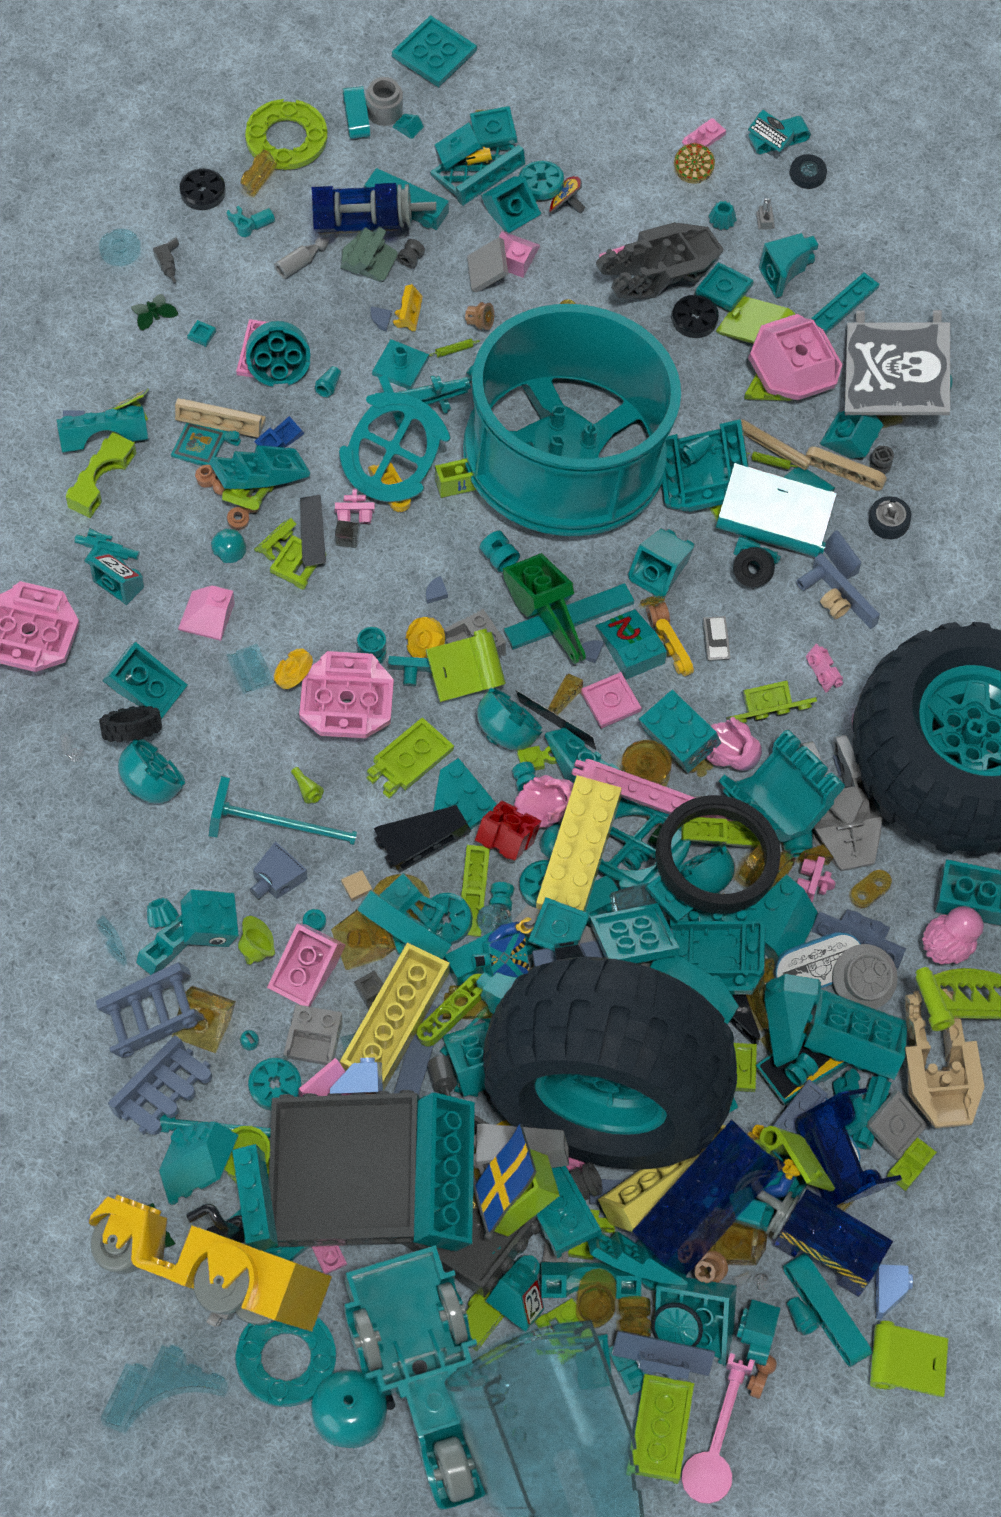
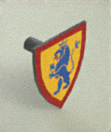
M578 176L566 178L562 190L551 202L550 213L555 211L565 201H568L579 213L585 209V206L577 199V192L582 188V180Z

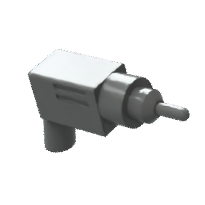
M177 237L153 248L154 257L161 271H163L164 275L171 277L174 283H176L174 277L176 269L174 267V258L170 251L179 245Z

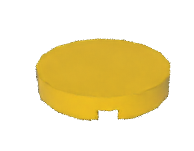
M431 617L415 619L409 625L406 632V639H408L407 650L412 657L427 658L425 649L444 645L445 633L440 622Z
M301 648L288 653L289 658L286 661L284 659L280 661L276 667L274 681L282 689H290L296 686L310 671L313 658L305 649Z

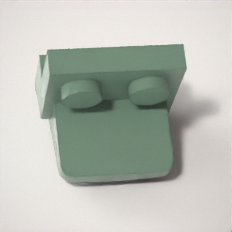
M378 227L372 232L364 228L358 232L356 238L343 247L341 254L342 265L340 268L381 282L386 279L398 253L395 249L384 243L385 239L383 237L386 233L384 229Z

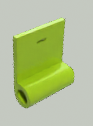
M744 296L732 312H728L717 328L716 333L754 344L761 325L795 315V313L787 307Z
M487 628L474 631L473 637L425 649L439 702L506 684L492 631L487 632Z
M768 1126L761 1131L759 1136L761 1146L766 1150L791 1157L807 1184L829 1191L836 1189L801 1135L775 1126Z
M880 1321V1324L874 1326L870 1386L884 1390L899 1387L937 1397H945L948 1338L895 1326V1323L892 1321Z

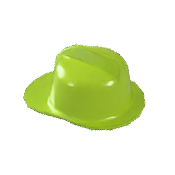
M246 916L242 921L243 933L238 942V948L244 955L246 963L250 965L253 962L263 961L267 956H274L275 949L273 935L268 926L257 917Z

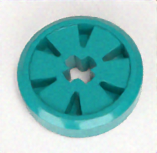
M550 161L531 162L524 166L519 173V176L526 178L535 200L553 198L560 193L564 186V173L562 169Z
M550 860L533 862L521 874L519 883L520 894L523 900L531 907L536 908V902L541 889L539 885H542Z
M440 893L430 898L449 907L450 909L445 915L448 916L450 913L449 917L452 919L450 923L445 922V924H443L444 920L442 919L436 934L451 944L464 939L469 933L473 922L472 911L468 903L454 893ZM425 904L422 912L431 920L436 908Z
M269 1058L261 1061L253 1068L248 1079L249 1093L253 1101L261 1108L272 1111V1098H279L283 1094L299 1097V1088L302 1086L298 1069L291 1062L282 1058ZM276 1080H279L280 1087L277 1088L275 1086V1088L272 1089L270 1082H275Z

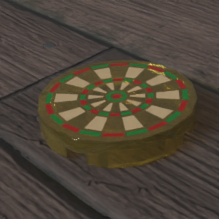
M691 143L684 145L675 155L674 169L678 177L687 183H701V181L710 178L714 171L715 159L713 153L702 144Z

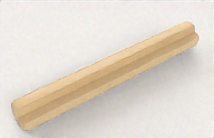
M741 420L744 435L781 457L791 460L793 464L804 470L809 468L811 458L746 420Z

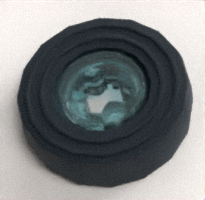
M800 155L791 164V180L801 188H817L826 179V164L816 155Z

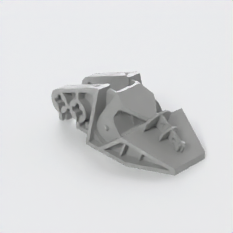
M846 735L836 736L832 742L834 755L839 757L841 778L844 779L846 788L835 798L834 805L814 826L812 834L815 845L840 871H846L875 864L883 816L874 805L872 799H869L864 791L860 767L855 762L853 748ZM813 741L801 743L800 747L807 746L821 760Z

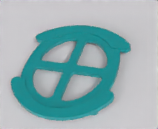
M396 392L368 395L366 402L372 406L357 424L348 447L343 445L339 450L343 471L356 489L372 499L384 502H399L416 497L424 491V486L421 482L432 467L440 441L449 442L451 439L448 428L440 416L418 398ZM400 411L405 414L400 427L391 441H387L369 431V426L372 422L386 413ZM414 419L422 423L426 432L427 449L423 457H419L400 446L410 423ZM363 439H368L386 449V453L373 476H368L361 466L359 450ZM394 455H400L417 464L418 468L415 473L406 480L396 484L387 485L382 483V477Z
M621 797L615 819L627 815H644L650 817V819L632 836L612 826L610 835L626 844L611 861L606 862L602 859L598 871L620 881L619 885L623 890L640 889L646 887L660 875L656 863L649 868L641 870H622L617 867L634 849H638L656 859V849L642 842V839L656 824H664L670 814ZM682 826L674 834L671 843L672 857L677 869L685 860L691 846V841L682 840Z

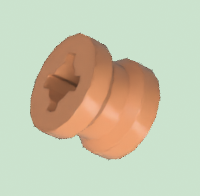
M665 602L659 603L655 607L652 605L646 607L647 617L652 628L656 627V622L659 619H666L670 623V615Z

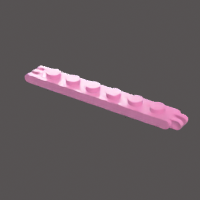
M586 759L585 762L576 760L574 765L582 770L576 768L572 770L574 776L578 775L621 787L622 798L666 814H671L678 806L695 798L590 759ZM720 815L700 816L705 818L727 819V817Z

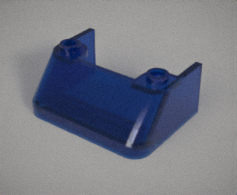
M866 1088L840 1092L799 1115L795 1120L796 1133L806 1140L836 1188L833 1191L818 1187L824 1203L829 1207L841 1206L875 1194L902 1180L901 1175L881 1178V1175L875 1169L863 1171L846 1130V1126L850 1125L855 1119V1110L851 1101L868 1093Z

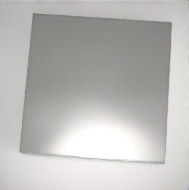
M500 237L467 256L471 290L475 293L508 275L504 240Z
M894 1091L867 1122L868 1125H866L895 1160H899L910 1145L928 1126L900 1091Z

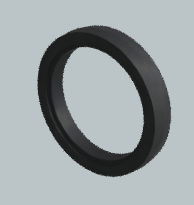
M708 795L686 801L668 816L657 838L656 864L663 882L682 902L704 912L728 914L753 906L767 894L774 884L779 871L781 851L775 830L758 810L732 797ZM720 815L732 818L749 828L760 842L764 853L763 873L750 887L736 893L716 894L704 891L687 881L677 869L671 852L674 834L686 822L700 816Z

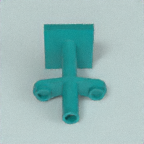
M387 375L378 378L383 392H394ZM433 375L430 376L432 385L396 393L418 398L427 405L439 402L445 414L451 409L447 399L468 393V390L472 388L467 376L461 379L442 382L440 376L435 377ZM394 411L392 414L399 428L405 414L400 411Z

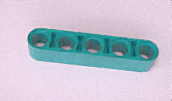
M803 1253L784 1264L783 1270L804 1303L818 1317L821 1328L844 1362L849 1367H852L872 1355L870 1345L810 1257Z

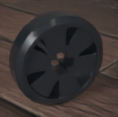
M207 168L194 169L184 175L180 181L181 199L190 208L196 210L212 209L218 206L225 197L224 179L214 170Z
M685 296L678 300L673 307L672 323L675 329L684 336L691 338L705 337L711 334L718 324V308L712 300L705 296Z

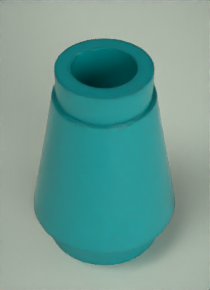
M331 366L316 380L315 391L322 397H329L334 394L341 375L339 368Z
M704 435L683 445L680 453L688 464L697 463L714 444L708 435Z
M794 1297L788 1301L787 1307L797 1331L803 1335H809L814 1332L820 1325L818 1317L799 1297Z

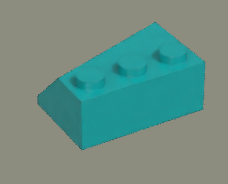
M787 874L754 905L758 915L765 924V955L776 964L782 952L804 944L818 915L805 890Z
M216 1121L178 1126L171 1135V1143L159 1169L168 1203L174 1205L178 1203L179 1197L187 1198L191 1196L193 1189L197 1187L203 1189L218 1181L227 1164L238 1134Z
M688 1277L689 1283L687 1285L659 1282L656 1286L655 1312L661 1306L668 1303H682L691 1307L699 1315L703 1324V1335L696 1347L715 1351L714 1356L719 1358L718 1363L726 1366L735 1327L737 1286L718 1282L705 1283Z

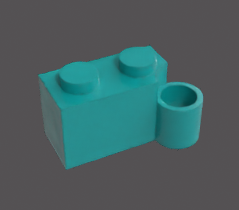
M753 1299L749 1309L744 1307L737 1337L741 1338L742 1343L750 1345L746 1361L751 1359L756 1364L766 1366L781 1307Z

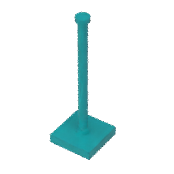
M221 776L211 815L208 836L218 838L222 818L230 814L349 841L351 845H354L357 831H352V833L230 805V802H227L230 778Z

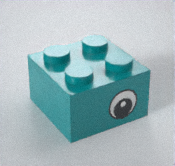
M190 889L180 901L184 944L229 947L239 936L235 893Z

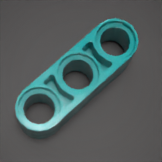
M364 87L343 88L349 138L370 137Z
M802 116L781 120V122L794 130L793 141L786 147L805 142L810 138L811 132ZM751 132L749 133V139L757 154L761 155L776 150Z

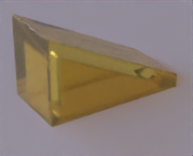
M823 844L803 851L797 860L799 862H804V859L817 861L818 856L825 858L823 865H829L834 857Z

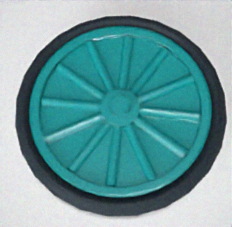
M668 1303L661 1306L653 1315L651 1325L655 1338L694 1347L699 1344L703 1335V1324L699 1315L691 1307L682 1303Z

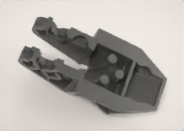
M674 222L640 231L637 242L626 244L624 249L617 254L615 251L607 249V252L597 260L596 266L603 275H619V278L613 280L611 286L618 298H656L667 285L676 283L682 278L696 283L719 258L724 249L709 227Z

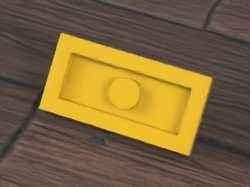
M413 284L405 286L401 309L395 311L399 319L393 320V324L397 328L407 327L411 331H416L423 296Z

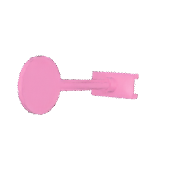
M730 1353L726 1369L730 1370L728 1377L730 1382L709 1452H701L687 1460L682 1470L684 1490L690 1498L699 1503L711 1504L720 1501L727 1495L732 1485L730 1466L719 1453L739 1385L743 1383L745 1375L750 1376L755 1362L750 1359L747 1366L743 1365L744 1361L741 1360L735 1363L733 1362L735 1354Z

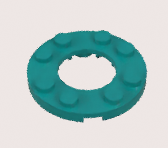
M319 1317L316 1319L312 1332L279 1321L266 1325L248 1323L239 1337L235 1354L236 1367L244 1387L258 1400L277 1407L301 1405L312 1400L319 1384L326 1377L334 1373L336 1365L335 1342L330 1330ZM281 1334H293L300 1337L308 1345L311 1352V1361L307 1370L300 1377L289 1381L271 1377L264 1370L261 1362L265 1345L273 1337Z

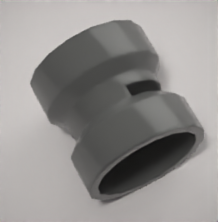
M408 239L404 249H401L398 253L397 259L402 265L410 269L414 268L418 263V258H421L425 253V248L419 241Z
M884 445L876 447L873 450L870 468L887 474L891 470L894 458L893 450Z

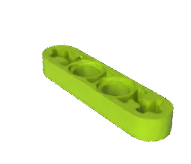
M482 974L470 976L419 1025L417 1036L422 1045L433 1046L482 1000L481 993L483 990L479 987L474 988V984ZM465 997L468 999L467 1004L464 1006H457L455 1004L458 998ZM444 1013L450 1014L451 1019L448 1022L443 1023L438 1020L440 1015ZM424 1032H432V1036H424Z

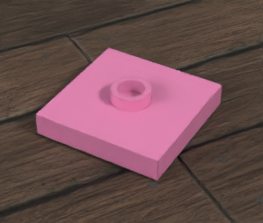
M621 672L581 689V694L600 728L641 712L642 707Z

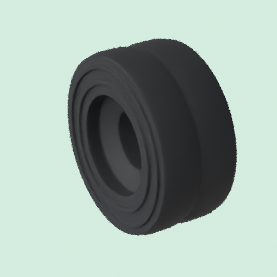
M746 548L734 560V575L744 586H763L774 575V559L763 548ZM751 561H757L760 565V570L756 574L751 573L748 569Z

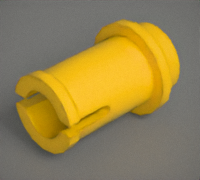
M485 147L466 157H475L474 159L467 160L468 166L485 161L488 163V161L492 160L490 148L485 149Z

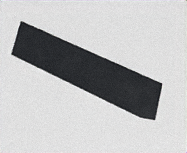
M321 495L300 498L303 563L305 566L326 563Z
M516 690L521 704L559 728L568 729L584 741L585 744L597 750L591 735Z

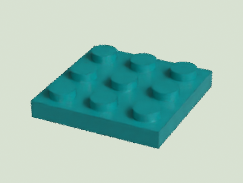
M430 15L392 51V57L439 88L477 51V45Z
M658 903L590 916V925L605 958L641 963L679 955V946Z

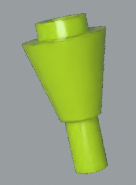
M299 767L291 770L292 775L298 781L304 802L307 804L318 802L322 798L324 789L305 776Z

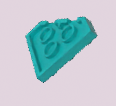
M457 758L440 769L433 811L457 805L470 829H473L481 823L482 817L489 811L493 812L497 803L463 762Z

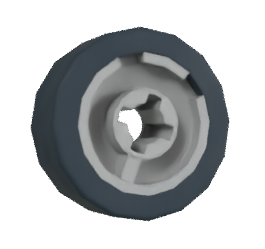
M892 496L881 497L872 505L868 523L875 535L883 539H897L903 536L909 529L912 513L907 503L900 498Z

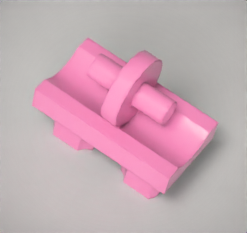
M352 489V495H344V501L352 502L335 503V513H337L339 524H351V513H359V524H371L372 513H375L374 502H357L366 501V495H357V489Z
M818 856L817 861L804 859L800 873L812 876V880L808 881L799 878L797 882L805 890L811 902H813L817 886L820 888L819 893L825 895L827 890H833L836 882L831 879V872L825 871L824 876H820L825 858Z

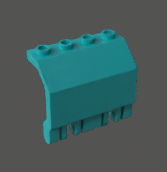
M785 730L773 743L772 754L751 777L735 781L724 774L719 780L725 787L723 792L728 797L741 800L758 810L769 821L775 830L778 840L781 842L808 834L834 805L835 798L845 787V784L834 773L831 772L825 775L828 771L827 766L807 746L800 747L801 741L790 730Z

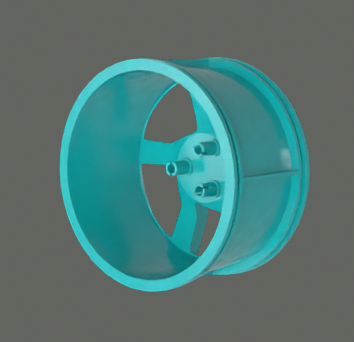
M553 304L529 309L506 320L489 334L480 347L474 362L472 394L475 407L470 414L463 440V457L468 460L465 463L467 473H473L474 476H471L470 480L482 498L497 512L521 526L559 536H587L603 533L620 527L641 514L654 500L662 485V476L666 469L667 457L665 439L674 426L681 402L679 374L664 346L650 332L636 322L618 313L582 304ZM552 379H573L603 387L622 398L623 403L597 423H591L582 415L563 404L552 383ZM522 386L542 419L518 431H508L494 415L491 408L506 393ZM637 419L643 421L649 434L648 439L623 453L599 458L600 451L614 433Z

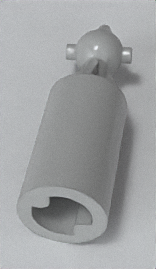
M318 236L315 244L301 245L275 262L274 266L277 273L283 279H286L312 262V258L318 249L321 251L325 250L330 237L323 238Z

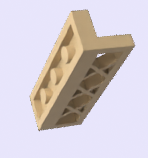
M178 398L175 403V420L224 431H237L240 434L257 438L260 436L266 421V416Z

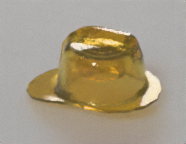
M600 1268L592 1269L581 1279L576 1315L579 1322L586 1327H601L610 1321L615 1313L616 1281L607 1270Z

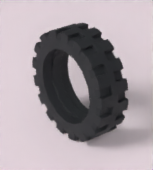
M152 706L121 708L118 711H111L99 719L102 738L109 742L141 740L144 737L153 736V734H157L160 732L159 730H162L160 711Z

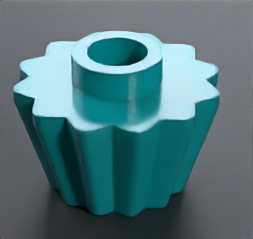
M727 201L716 203L708 215L710 218L709 223L713 224L714 228L718 227L720 230H728L737 221L735 209Z
M164 897L153 900L147 906V922L150 927L167 926L179 916L176 908Z

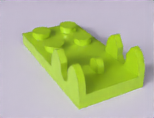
M648 1374L644 1375L628 1475L633 1476L635 1474L679 1484L694 1383Z

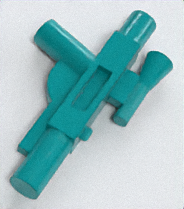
M89 528L87 537L78 534L75 536L74 543L92 548L84 559L85 563L89 565V559L92 556L106 553L124 560H128V558L138 560L140 551L107 541V539L112 540L113 536L100 533L92 528Z

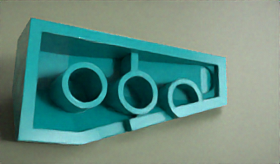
M566 728L545 733V738L564 778L575 783L576 776L572 774L573 768L582 770L574 765L576 760L585 762L586 759H590L620 770L613 763L608 764L601 759L602 755L597 751L593 753L585 747V742Z
M784 974L766 983L765 1006L774 1064L777 1067L798 1057L806 1036L803 1033L806 1023L812 1021L813 1015L811 1010L813 1005H818L820 1000L821 981L819 979Z

